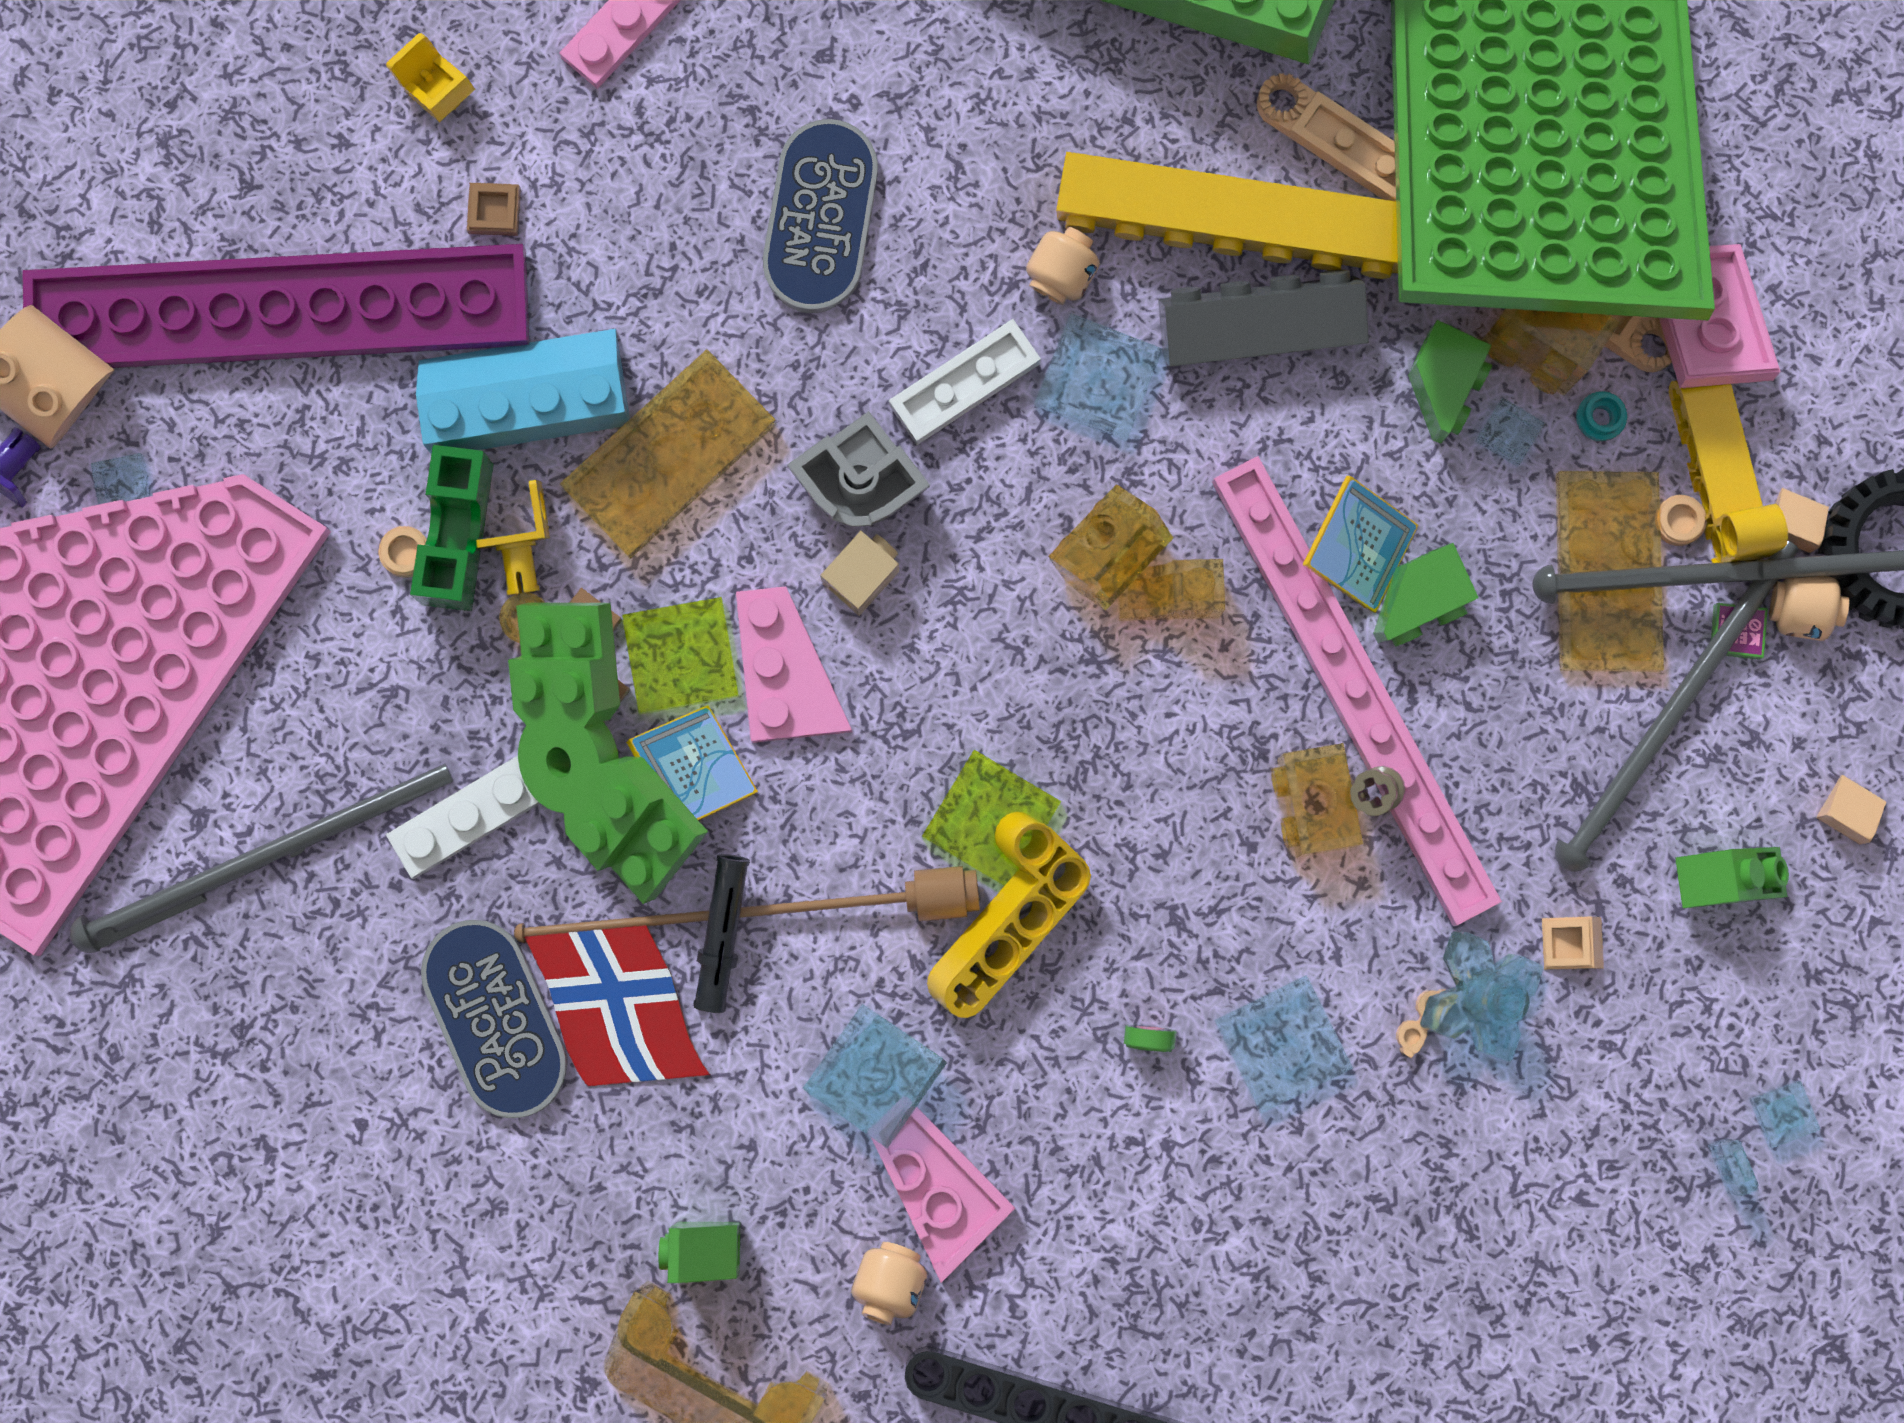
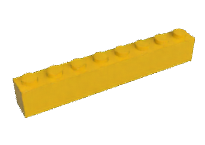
M1066 151L1056 208L1057 220L1066 221V229L1072 227L1082 233H1094L1095 226L1114 229V236L1133 241L1143 240L1144 235L1163 237L1164 244L1177 248H1192L1193 242L1213 245L1212 250L1214 252L1230 256H1240L1243 250L1261 252L1262 259L1275 263H1291L1292 257L1312 260V267L1327 271L1341 270L1342 265L1362 268L1361 274L1372 278L1387 279L1391 277V273L1398 274L1396 201Z

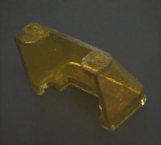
M646 1281L634 1291L621 1314L604 1360V1373L608 1381L618 1390L676 1423H812L825 1399L829 1386L827 1381L807 1370L795 1382L782 1381L774 1383L771 1381L759 1404L667 1353L680 1330L672 1323V1319L667 1311V1301L670 1293L650 1281Z

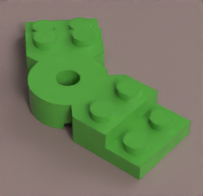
M525 603L516 605L521 656L508 659L513 711L526 725L518 747V762L523 781L529 792L539 803L552 811L564 813L565 834L597 871L611 867L642 904L655 900L708 831L643 757L624 756L619 758L615 740L603 722L610 720L620 706L611 603Z

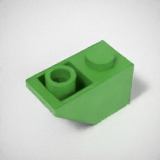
M1436 320L1429 330L1409 371L1408 377L1432 440L1442 444L1450 433L1459 435L1471 412V408L1464 405L1471 389L1479 392L1491 370L1492 364L1486 362L1485 359L1492 345L1439 320Z
M1454 543L1441 546L1395 568L1373 632L1377 643L1392 639L1394 646L1397 647L1423 635L1419 626L1437 618L1441 626L1468 614L1465 604L1479 597Z
M1780 847L1729 849L1675 857L1683 908L1788 897L1786 885L1789 880V870L1786 861L1781 857Z
M677 1222L671 1226L669 1234H665V1237H660L658 1251L659 1270H668L667 1283L737 1279L740 1275L741 1222Z

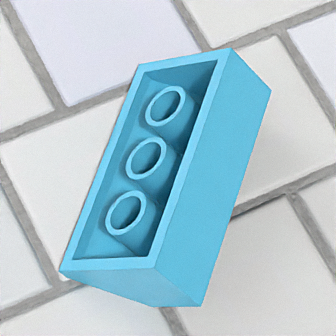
M616 329L529 342V345L498 347L423 359L418 362L416 400L423 445L430 454H432L433 445L482 450L631 426Z

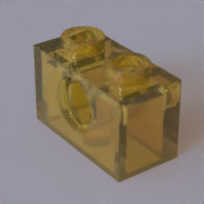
M1116 484L1103 499L1095 504L1093 509L1072 532L1061 540L1048 557L1071 587L1106 611L1172 541L1173 536L1154 508Z
M1344 743L1288 752L1277 758L1278 767L1271 768V780L1276 798H1285L1288 817L1281 818L1280 820L1285 847H1294L1295 856L1299 858L1356 848L1362 845L1363 840L1357 809L1351 801L1350 789L1352 784ZM1306 789H1316L1324 795L1326 809L1322 815L1310 814L1303 807L1302 795Z

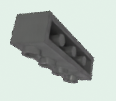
M1349 270L1324 271L1320 273V280L1300 282V276L1296 275L1278 276L1270 279V286L1251 288V284L1248 281L1228 282L1220 285V292L1201 294V288L1199 287L1177 288L1170 291L1171 297L1158 299L1163 357L1170 367L1369 343L1366 286L1356 276H1350Z

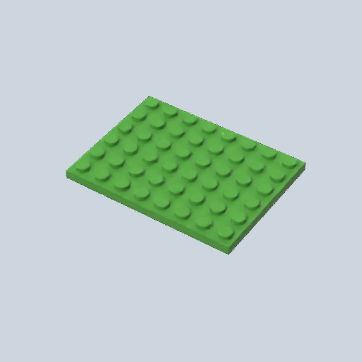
M1391 0L1399 302L1709 321L1715 310L1687 0Z

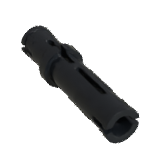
M730 854L717 855V868L704 948L698 949L696 960L701 964L693 1006L695 1009L711 1013H723L726 1011L725 1003L731 969L737 967L738 955L734 953L747 868L750 864L748 858Z

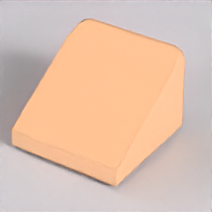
M1781 488L1775 504L1780 506L1784 513L1788 528V541L1794 543L1799 549L1811 553L1820 548L1823 541L1829 507Z
M1841 775L1816 818L1859 845L1870 843L1877 831L1886 801L1846 776Z
M1601 917L1542 918L1544 970L1604 969Z

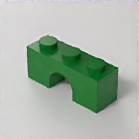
M433 445L425 493L430 501V526L425 545H417L410 595L423 606L472 611L481 548H477L476 540L483 539L494 464L484 451Z

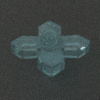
M1454 930L1450 935L1443 960L1456 986L1429 997L1420 1025L1424 1029L1452 1039H1456L1471 1029L1475 1050L1500 1060L1512 1061L1521 1037V1032L1516 1022L1520 1021L1529 1009V997L1534 996L1543 972V966L1523 956L1507 954L1494 964L1489 941L1468 932Z

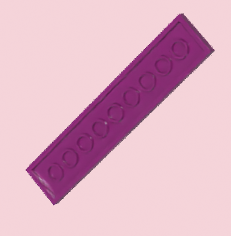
M523 244L23 270V308L29 305L34 306L112 368L529 345L526 249Z

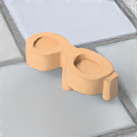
M1439 989L1438 991L1427 990L1418 996L1415 1008L1420 1015L1417 1021L1406 1020L1402 1022L1396 1032V1039L1402 1054L1412 1058L1414 1054L1420 1051L1427 1037V1028H1432L1434 1021L1446 1012L1450 1005V999L1453 997L1452 993L1446 989Z

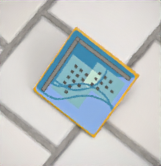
M1346 476L1302 565L1364 608L1376 613L1391 583L1395 568L1399 566L1417 530L1418 524L1352 476Z
M709 705L630 738L626 742L632 754L636 757H643L698 821L758 792Z

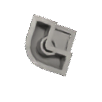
M869 411L832 438L827 435L787 464L789 470L815 504L832 520L849 526H870L893 515L930 488L928 481L901 446H895Z

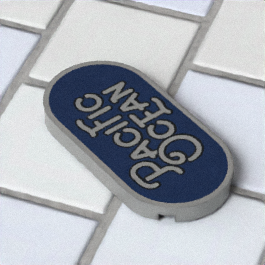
M822 119L802 126L789 137L780 155L763 252V269L765 278L778 299L791 309L804 313L825 312L842 303L855 291L862 274L878 178V163L873 145L866 135L855 126L844 121Z
M465 920L448 926L429 944L422 961L421 979L425 994L466 1089L481 1108L496 1116L521 1118L538 1113L549 1106L559 1093L564 1083L568 1062L563 1042L523 950L510 933L494 923L482 920Z

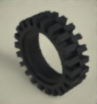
M1894 469L1883 471L1875 477L1867 478L1841 496L1842 498L1834 503L1828 511L1831 515L1826 521L1825 537L1820 548H1818V554H1825L1826 556L1859 553L1860 532L1867 517L1880 507L1891 505L1904 506V469L1897 473H1894ZM1869 573L1831 575V577L1839 582L1841 595L1849 597V611L1855 608L1861 612L1858 618L1866 622L1877 620L1881 627L1891 628L1899 625L1900 629L1904 628V593L1894 592L1881 586Z

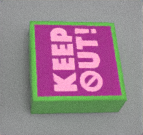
M1716 603L1713 605L1711 639L1735 607L1734 604ZM1758 608L1726 656L1757 660L1764 658L1768 608Z

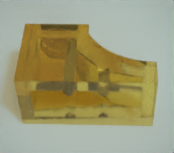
M1223 559L1172 560V562L1166 564L1118 569L1119 621L1220 618L1225 610Z

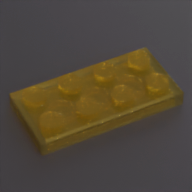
M706 349L560 483V486L621 551L631 559L776 425V419Z
M1558 471L1556 473L1558 574L1661 567L1659 472ZM1662 587L1558 593L1560 671L1661 672L1664 670Z

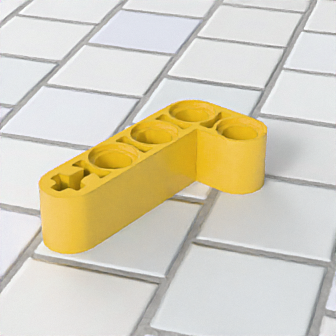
M1677 380L1671 381L1668 391L1681 444H1687L1691 462L1686 464L1693 491L1699 492L1702 506L1706 513L1705 520H1707L1704 534L1706 540L1711 539L1716 557L1711 559L1712 563L1760 560L1768 558L1784 549L1788 541L1786 519L1783 511L1777 504L1765 506L1762 504L1732 385L1679 388Z
M1016 811L1007 814L1000 820L995 831L996 845L1019 870L935 964L928 975L927 987L930 995L957 1017L968 1018L974 1016L988 1004L1084 894L1090 883V868L1085 860L1052 828L1025 812ZM1032 830L1030 843L1025 848L1020 849V839L1027 831ZM1065 863L1063 875L1058 880L1053 881L1055 870L1059 865ZM1032 901L1029 914L1019 920L1022 907ZM998 940V948L995 953L985 958L988 946ZM973 965L980 969L977 973L970 970ZM958 984H960L962 987L960 991L956 993L954 989Z

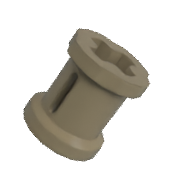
M1387 766L1374 767L1356 777L1355 783L1350 789L1351 801L1356 809L1365 812L1367 815L1380 816L1401 803L1405 794V782L1401 775L1393 768ZM1375 783L1377 785L1386 784L1388 788V794L1381 797V799L1378 796L1370 797L1368 794V788L1372 787Z

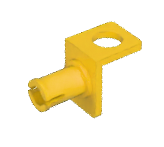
M539 480L529 481L536 531L476 540L477 548L496 547V551H501L507 595L522 593L520 573L524 593L540 591L537 585L531 546L536 545V540L550 539L543 486Z

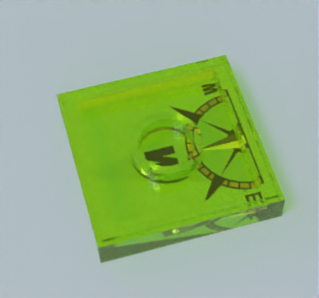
M722 597L622 615L638 713L640 715L740 697Z
M973 750L924 831L922 838L1002 886H1005L1019 868L996 845L995 831L1000 820L1007 814L1017 811L1025 812L1048 825L1061 801L978 751ZM1032 830L1027 831L1020 839V849L1025 848L1030 843Z

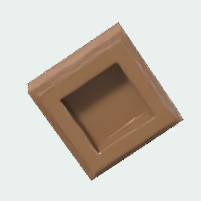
M469 183L468 234L518 236L520 185Z

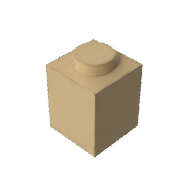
M860 531L820 575L821 582L860 616L899 573V563L894 560L898 553L878 534L870 539L865 533Z

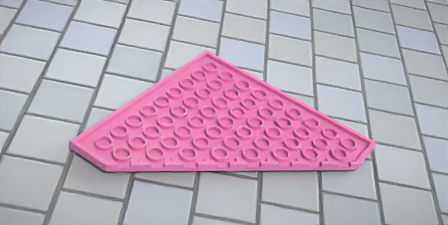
M244 474L223 478L224 481L197 487L194 485L156 492L150 497L126 502L124 500L85 507L79 512L60 516L47 515L14 522L11 523V526L0 528V934L34 956H41L331 533L327 527Z

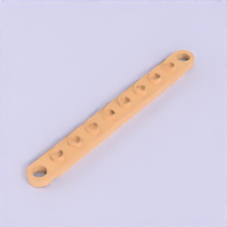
M1279 73L1277 76H1271L1263 83L1257 97V110L1265 122L1381 199L1396 201L1395 144L1392 139L1319 91L1315 92L1300 82L1301 80L1298 77L1294 78L1291 74L1284 75V73ZM1276 90H1286L1293 95L1296 105L1293 109H1289L1288 112L1276 111L1274 106L1271 107L1269 95ZM1554 312L1642 371L1658 372L1667 368L1672 363L1659 318ZM1646 334L1659 336L1666 346L1665 355L1661 358H1654L1652 356L1648 357L1647 353L1644 354V349H1641L1642 343H1640L1643 338L1642 336Z

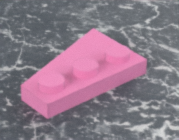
M787 587L736 592L751 742L757 743L852 732Z
M905 1096L869 1131V1134L942 1283L1015 1207L933 1122Z

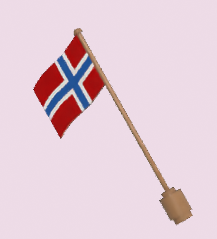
M963 866L914 870V881L905 882V892L742 907L739 918L906 902L908 912L918 913L919 922L968 917L967 912L980 911L976 870L963 871ZM709 910L526 928L524 923H520L515 927L514 936L516 940L521 943L527 942L548 984L566 1050L578 1074L587 1086L711 1075L703 1064L689 1036L672 974L648 926L708 921Z

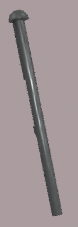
M1787 541L1784 549L1773 554L1768 559L1794 558L1799 552V548L1794 543ZM1779 579L1752 581L1581 824L1576 835L1569 843L1558 840L1555 846V857L1561 867L1568 871L1578 872L1591 865V860L1586 856L1589 846L1601 834Z
M1904 550L1577 572L1571 574H1555L1553 566L1547 565L1536 572L1532 587L1538 599L1548 604H1554L1556 594L1562 592L1580 593L1904 571Z
M440 765L90 922L86 916L81 915L73 922L70 928L71 942L82 952H98L109 944L207 901L204 895L206 892L256 871L290 854L291 858L297 856L311 845L454 782L447 765Z

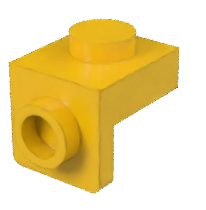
M418 33L386 63V67L404 91L438 122H441L451 111L455 110L475 90L469 79L442 57L431 41L422 33Z

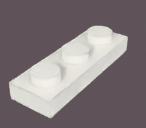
M1012 319L891 398L889 406L915 444L918 445L1040 365L1041 358L1014 319Z
M518 756L387 833L386 836L410 877L415 879L540 803L526 787L520 772Z

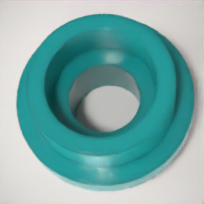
M1606 391L1594 392L1585 397L1579 404L1576 412V421L1581 432L1586 437L1601 442L1617 437L1624 430L1628 418L1627 409L1623 401L1618 396ZM1594 410H1605L1609 414V423L1607 425L1597 424L1593 419Z

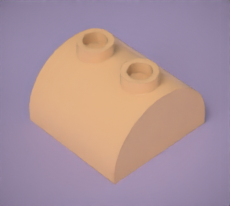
M29 305L15 314L0 329V410L50 449L54 448L114 372V369L38 309Z

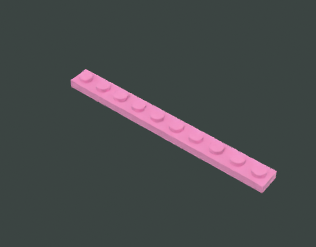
M1259 456L1214 478L1212 481L1214 488L1367 769L1387 766L1396 770L1405 782L1404 798L1397 807L1390 811L1451 924L1457 926L1501 903L1502 901L1328 582L1302 565L1310 549ZM1376 784L1382 797L1388 794L1386 784Z

